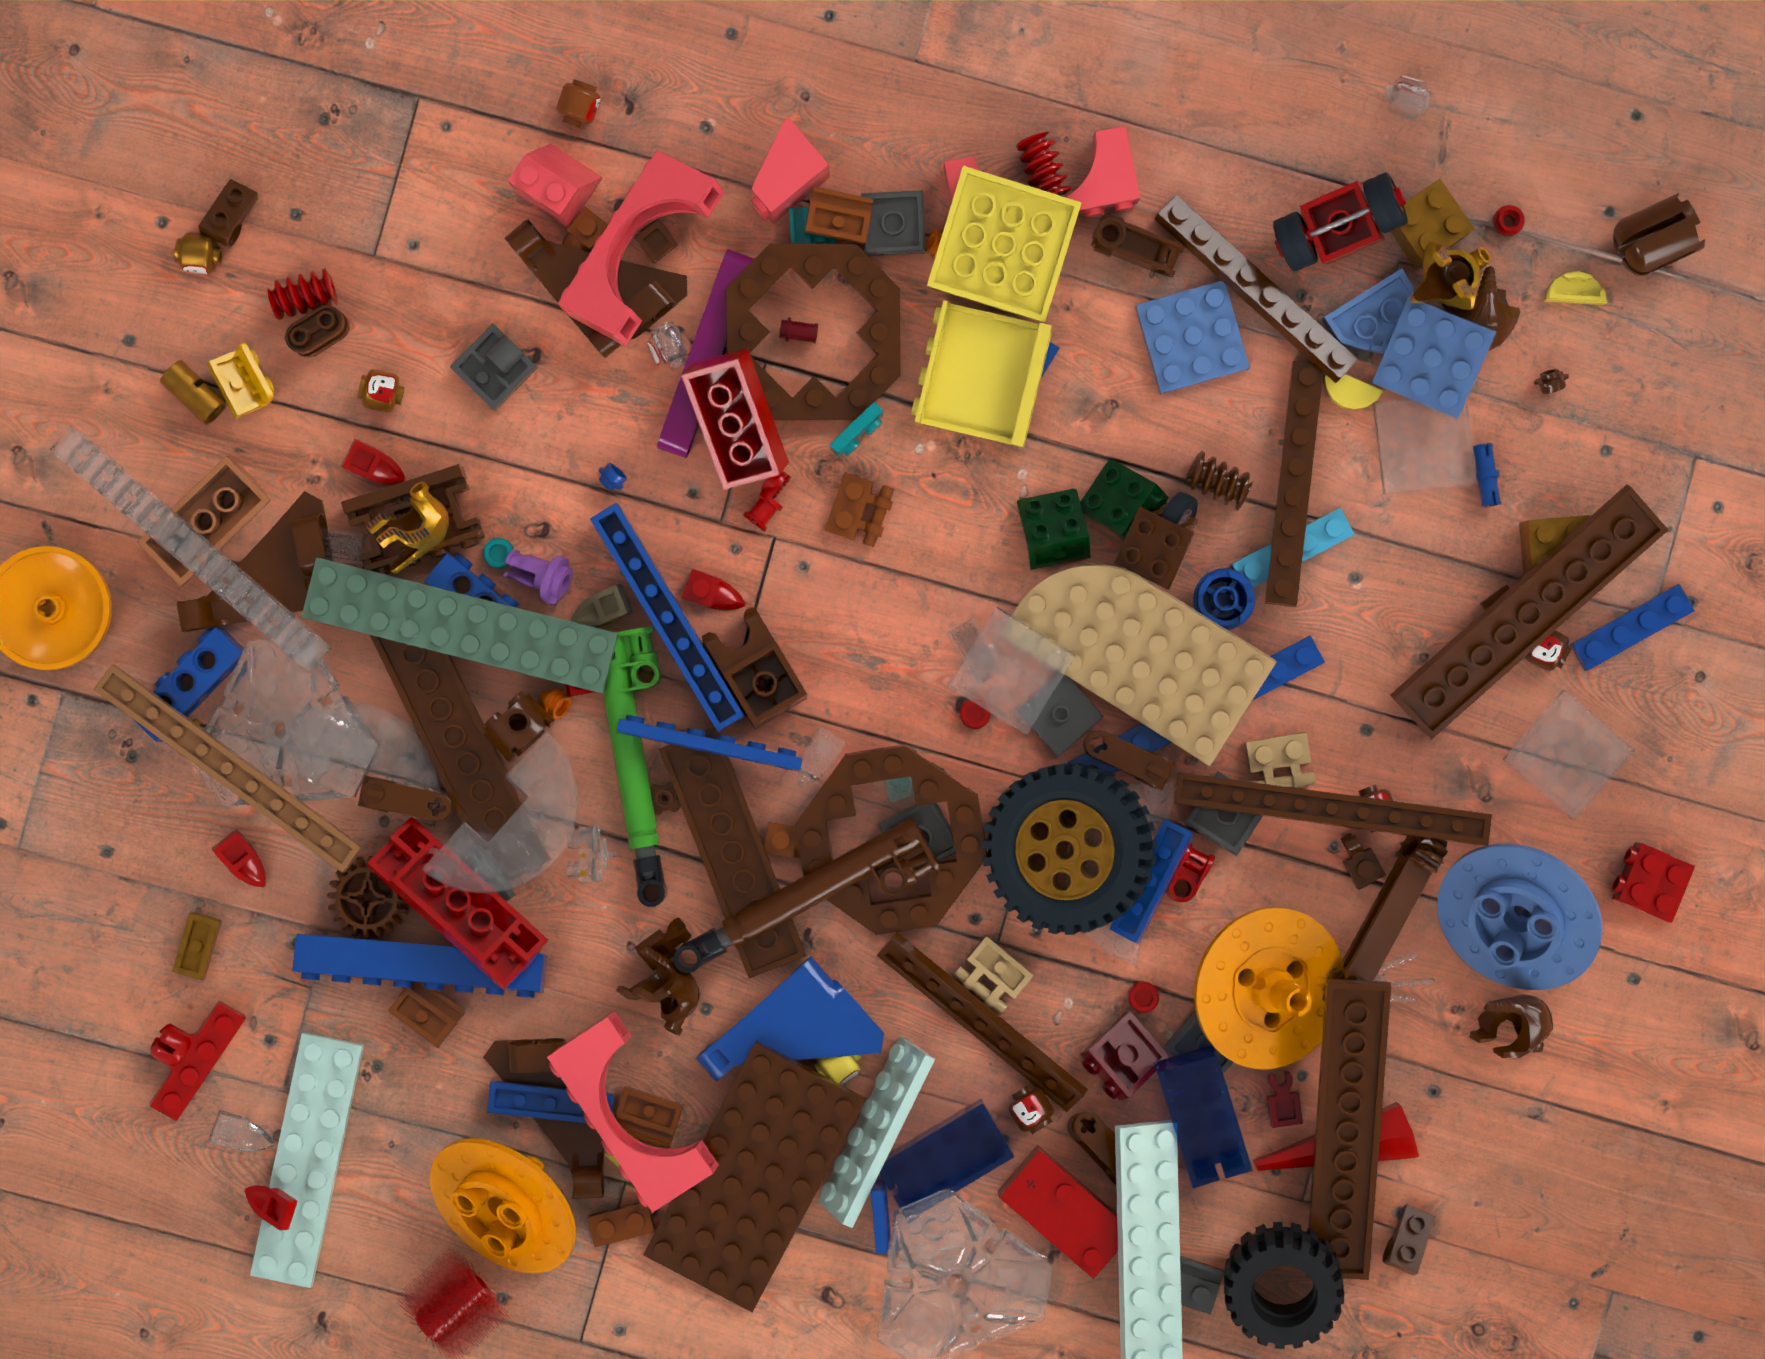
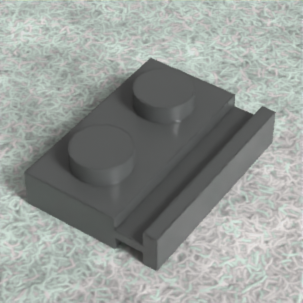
M1180 1256L1181 1305L1211 1315L1224 1270Z

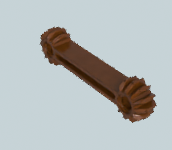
M1406 836L1404 842L1400 843L1401 848L1396 853L1398 859L1339 968H1334L1332 975L1327 979L1374 981L1432 872L1437 873L1440 864L1444 863L1442 861L1443 857L1448 853L1446 850L1447 841Z

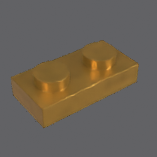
M189 912L172 972L198 980L205 979L222 920Z

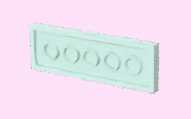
M899 1036L896 1044L891 1047L889 1058L882 1072L878 1074L875 1080V1087L869 1099L865 1101L861 1115L855 1127L851 1129L848 1135V1142L842 1154L836 1159L834 1170L828 1182L822 1187L818 1201L841 1224L853 1228L935 1061V1058L902 1036Z

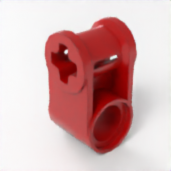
M1190 843L1166 889L1168 897L1173 901L1181 903L1192 900L1202 881L1210 871L1215 856L1212 854L1208 856L1192 848ZM1190 858L1200 862V864L1190 860ZM1178 880H1184L1188 885V892L1183 897H1178L1174 893L1173 887Z

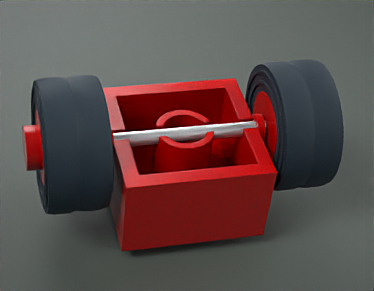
M1385 172L1365 182L1355 181L1300 205L1306 224L1298 212L1290 213L1273 222L1277 239L1275 240V245L1281 258H1285L1289 267L1295 272L1315 264L1318 261L1317 252L1322 264H1329L1385 240L1383 233L1390 232L1408 223L1404 208L1407 202L1400 186L1396 188L1391 176Z

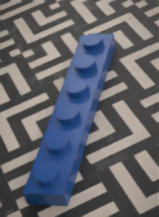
M626 715V720L619 719L616 733L792 771H800L803 758L795 757L796 751L778 748L777 752L765 750V744L748 741L747 746L735 744L736 738L719 734L716 740L705 737V731L687 728V733L674 730V724L657 721L656 726L644 724L645 718L633 715Z

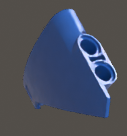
M811 956L729 1031L696 1057V1060L717 1082L736 1065L744 1064L756 1040L793 1060L881 1053L884 1033L838 981L832 980Z

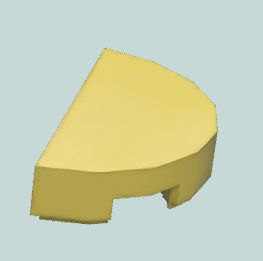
M1575 271L1565 273L1553 280L1546 290L1544 302L1605 305L1607 304L1606 291L1604 288H1601L1599 282L1591 274Z
M1324 373L1323 382L1325 383L1326 391L1331 401L1341 408L1349 410L1366 408L1376 402L1383 393V390L1345 374L1335 383Z

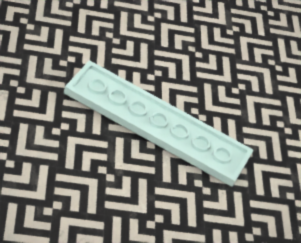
M307 1032L301 1035L269 1188H279L298 1202L289 1230H278L262 1219L250 1276L307 1288L313 1286L364 1044Z
M1162 1120L1115 1126L1121 1359H1183L1177 1122L1174 1120Z

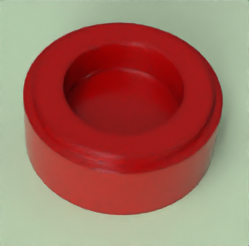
M969 699L961 706L960 719L965 726L971 729L984 727L990 719V708L981 699Z
M1147 981L1136 982L1128 991V1002L1138 1012H1150L1158 1005V990Z

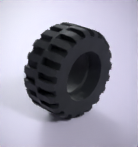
M1273 1222L1272 1228L1266 1229L1264 1224L1255 1227L1256 1233L1253 1235L1250 1232L1245 1233L1241 1237V1245L1234 1244L1230 1250V1258L1226 1259L1224 1267V1293L1226 1308L1231 1312V1319L1236 1326L1242 1325V1333L1248 1338L1256 1336L1257 1343L1267 1346L1269 1342L1275 1344V1349H1285V1345H1293V1348L1296 1349L1303 1347V1342L1307 1340L1313 1344L1320 1340V1332L1328 1334L1333 1328L1332 1320L1337 1321L1342 1312L1341 1305L1344 1304L1345 1294L1340 1260L1336 1252H1332L1331 1245L1325 1238L1319 1241L1316 1231L1308 1228L1306 1232L1302 1231L1301 1224L1291 1223V1227H1283L1282 1222ZM1276 1266H1291L1305 1272L1312 1279L1313 1288L1302 1300L1282 1305L1269 1302L1261 1297L1254 1289V1282L1267 1269Z

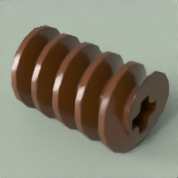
M1200 451L1196 455L1184 483L1191 479L1192 490L1199 484H1202V495H1206L1213 489V500L1215 501L1222 494L1225 495L1224 505L1226 506L1233 499L1236 500L1235 510L1238 511L1242 507L1253 481L1249 483L1250 473L1245 472L1238 478V467H1233L1227 473V462L1224 461L1216 467V457L1212 456L1204 462L1205 452Z

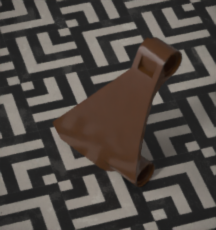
M529 219L521 223L504 238L557 302L560 301L563 291L576 276L581 263L590 254V252L546 241ZM620 261L618 288L624 304L631 308L642 320L631 339L640 336L687 296V275ZM570 317L604 358L608 357L622 345Z
M304 491L262 540L207 596L193 600L178 601L176 605L181 631L189 632L303 611L316 557L334 561V558H332L333 554H330L333 552L328 549L332 548L329 547L331 542H328L330 541V536L328 533L325 535V532L329 531L323 501Z
M544 1038L494 1041L483 1057L504 1082L567 1088L561 1077L558 1078L553 1074L549 1067L550 1061L547 1058L555 1049L566 1043L565 1039ZM534 1118L571 1167L573 1177L572 1199L603 1198L604 1148L601 1143L602 1138L597 1130L590 1128L587 1123Z

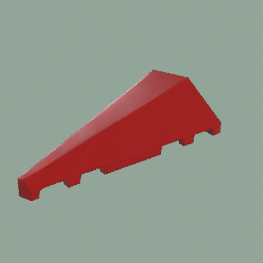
M1395 1102L1382 1108L1378 1161L1419 1157L1415 1137L1402 1106ZM1315 1134L1253 1160L1257 1170L1313 1167Z

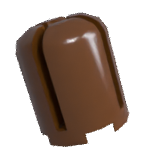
M1679 193L1625 217L1616 224L1613 233L1614 248L1619 257L1626 256V258L1622 259V263L1634 275L1646 276L1705 247V239L1699 242L1695 226L1700 224V220L1688 200L1681 202L1678 199Z

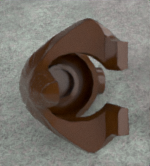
M1492 266L1486 267L1483 271L1482 280L1480 281L1481 285L1477 292L1478 295L1475 297L1473 309H1460L1442 303L1444 310L1497 331L1489 351L1502 345L1513 331L1520 315L1519 307L1508 305L1506 290L1497 289L1495 270Z
M644 945L639 950L640 953L657 966L658 970L630 989L619 985L616 992L629 1000L643 999L646 1002H660L661 1018L666 1021L664 1028L680 1036L683 1031L681 1026L685 1018L691 1015L698 1005L699 987L691 973H683L677 969L673 961L654 951L648 945Z
M1519 994L1487 1002L1484 1007L1486 1011L1478 1017L1480 1028L1470 1031L1469 1037L1476 1042H1490L1497 1038V1029L1505 1020L1512 1022L1518 1036L1517 1039L1510 1045L1493 1048V1052L1501 1058H1520L1530 1051H1543V1041L1553 1030V1020L1550 1010L1543 1000L1536 996Z

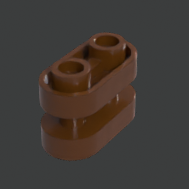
M330 305L321 306L288 327L285 333L286 344L291 350L303 357H314L347 336L350 329L349 320L335 307Z

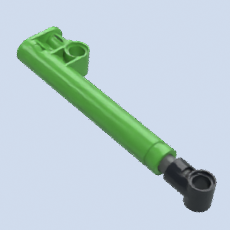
M654 626L615 632L619 633L603 693L626 832L629 834V849H635L637 858L633 859L638 887L637 896L639 901L647 907H655L662 903L667 896V887L664 880L661 857L656 855L655 845L660 844L658 833H656L657 825L642 738L616 733L619 719L626 720V715L638 716L634 691L655 687L661 680L657 652L653 651L650 634L655 631ZM644 666H650L654 670V678L649 683H643L639 679V671ZM648 884H655L659 887L660 897L658 900H649L645 896V887Z

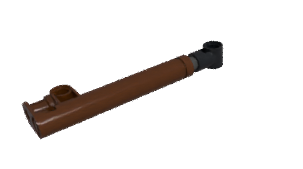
M910 817L736 913V916L723 920L722 928L718 930L712 928L696 938L683 943L674 954L675 966L683 973L694 972L704 964L726 953L727 947L734 945L736 948H739L746 944L748 940L759 937L871 874L874 875L879 886L886 894L895 896L918 883V879L934 870L940 873L942 869L913 817ZM896 872L900 874L903 879L902 884L896 888L888 886L885 881L888 873ZM682 951H694L697 956V962L694 964L685 963L681 957Z

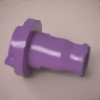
M513 549L505 561L512 568L503 575L504 578H514L521 584L540 590L541 601L556 606L558 600H561L566 595L570 587L573 570L569 567V560L566 557L557 555L549 562L532 555L520 554V551Z

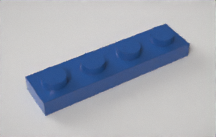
M1677 584L1574 641L1570 646L1584 671H1588L1695 610L1681 585Z
M1167 819L1164 820L1155 837L1157 839V848L1153 849V856H1157L1156 864L1150 870L1153 873L1151 881L1145 884L1144 888L1146 890L1142 897L1135 901L1136 904L1130 910L1114 920L1109 930L1137 944L1140 943L1194 836L1193 832Z
M493 1080L490 1082L487 1113L586 1123L584 1111L578 1103H574L569 1098L566 1088ZM606 1092L608 1103L613 1113L615 1093Z

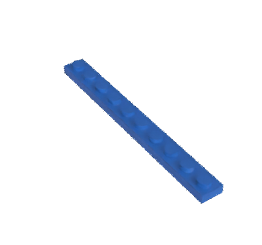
M1311 635L1270 656L1277 662L1253 700L1325 663ZM1142 723L1116 736L1146 751L1152 752L1172 743ZM1101 744L1095 747L1093 751L1097 753L1100 749L1105 750L1106 745ZM1087 753L1065 763H1081L1083 766L1093 765L1099 767L1100 771L1108 770L1111 773L1119 771L1090 757Z

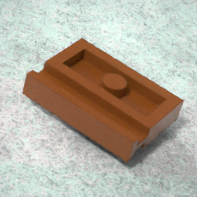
M813 186L804 233L865 245L874 199Z
M412 982V988H405L388 1009L392 1015L436 1048L440 1047L457 1025L459 1019L466 1013L439 991L424 989V983Z
M625 1086L615 1118L621 1127L634 1138L664 1148H670L684 1105Z

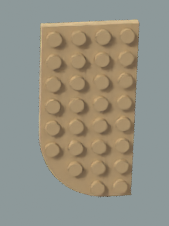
M1085 564L1070 567L1052 574L1041 581L1022 599L1001 635L1209 766L1277 662L1140 575L1124 568L1104 564Z

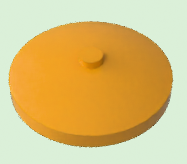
M40 546L23 550L8 558L0 566V650L7 657L29 668L56 670L67 668L83 661L100 646L110 626L112 600L104 577L88 559L68 549Z

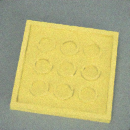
M963 166L926 287L1045 323L1082 202Z

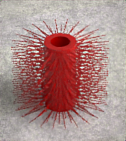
M450 1252L449 1255L446 1254L449 1257V1259L451 1258L454 1261V1259L452 1258L453 1256L450 1254ZM458 1262L452 1268H448L443 1264L440 1266L437 1263L440 1269L437 1267L438 1272L436 1273L432 1270L436 1275V1282L432 1277L431 1279L428 1277V1283L422 1278L428 1290L426 1289L425 1291L424 1288L422 1289L419 1286V1291L414 1289L418 1295L417 1297L420 1299H417V1301L409 1294V1298L405 1295L407 1298L405 1301L410 1303L406 1308L412 1313L413 1317H417L414 1319L417 1322L415 1325L420 1327L421 1331L432 1341V1344L435 1342L438 1350L439 1347H446L448 1349L451 1346L453 1350L458 1351L459 1349L463 1353L460 1347L462 1349L464 1347L467 1350L465 1345L468 1348L469 1346L466 1342L469 1345L471 1343L475 1347L471 1336L475 1335L479 1339L475 1332L479 1336V1329L484 1332L479 1322L481 1323L482 1321L489 1328L490 1325L494 1328L491 1323L496 1320L500 1322L497 1317L503 1314L502 1308L493 1302L492 1294L494 1293L490 1291V1287L474 1271V1268L473 1270L469 1269L465 1262L461 1264Z

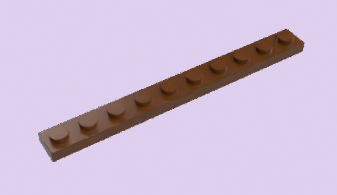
M1178 772L1174 804L1480 846H1487L1489 844L1492 814L1180 772Z

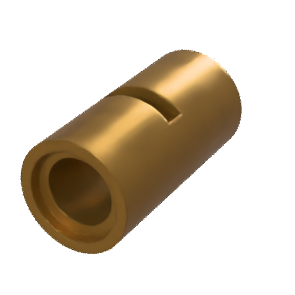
M182 360L171 365L160 379V383L205 425L213 422L227 406V403L206 383L204 384L203 380Z

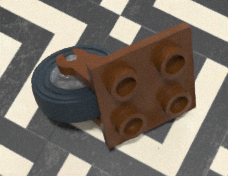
M1179 492L1167 505L1163 504L1156 511L1151 512L1143 507H1139L1115 563L1165 589H1170L1193 538L1194 525L1198 523V520L1195 519L1198 508L1197 499L1189 494Z

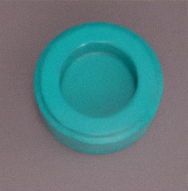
M494 538L487 542L484 547V559L493 568H507L510 565L506 564L505 561L514 547L506 539Z

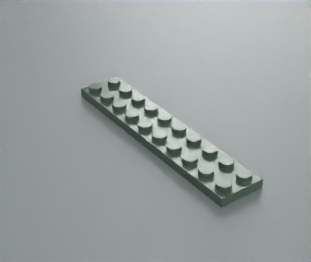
M316 557L301 618L602 694L605 690L619 633L318 557Z

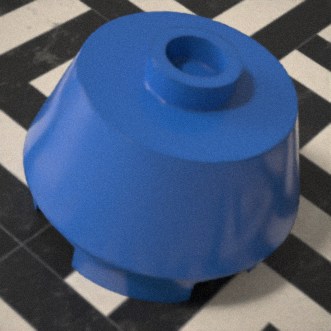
M1220 568L1208 572L1200 579L1194 591L1193 602L1196 611L1229 630L1242 625L1250 617L1255 605V593L1250 581L1243 574L1233 569Z

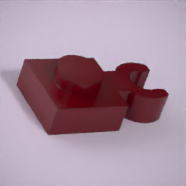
M1284 1071L1285 1082L1283 1084H1276L1274 1074H1268V1083L1275 1090V1095L1266 1096L1272 1128L1303 1124L1299 1093L1297 1091L1289 1092L1293 1084V1077L1289 1071Z

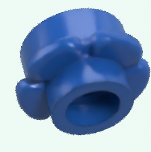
M608 463L604 468H599L601 473L599 481L607 489L613 491L614 489L621 490L624 487L623 483L627 480V477L616 465Z

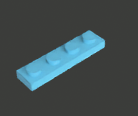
M1341 508L1306 525L1302 562L1355 535ZM1271 544L1231 564L1232 569L1243 574L1250 581L1252 587L1268 579Z

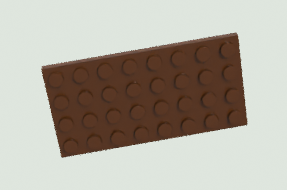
M756 1040L703 1140L719 1166L712 1175L671 1201L643 1255L753 1312L862 1109L866 1098Z

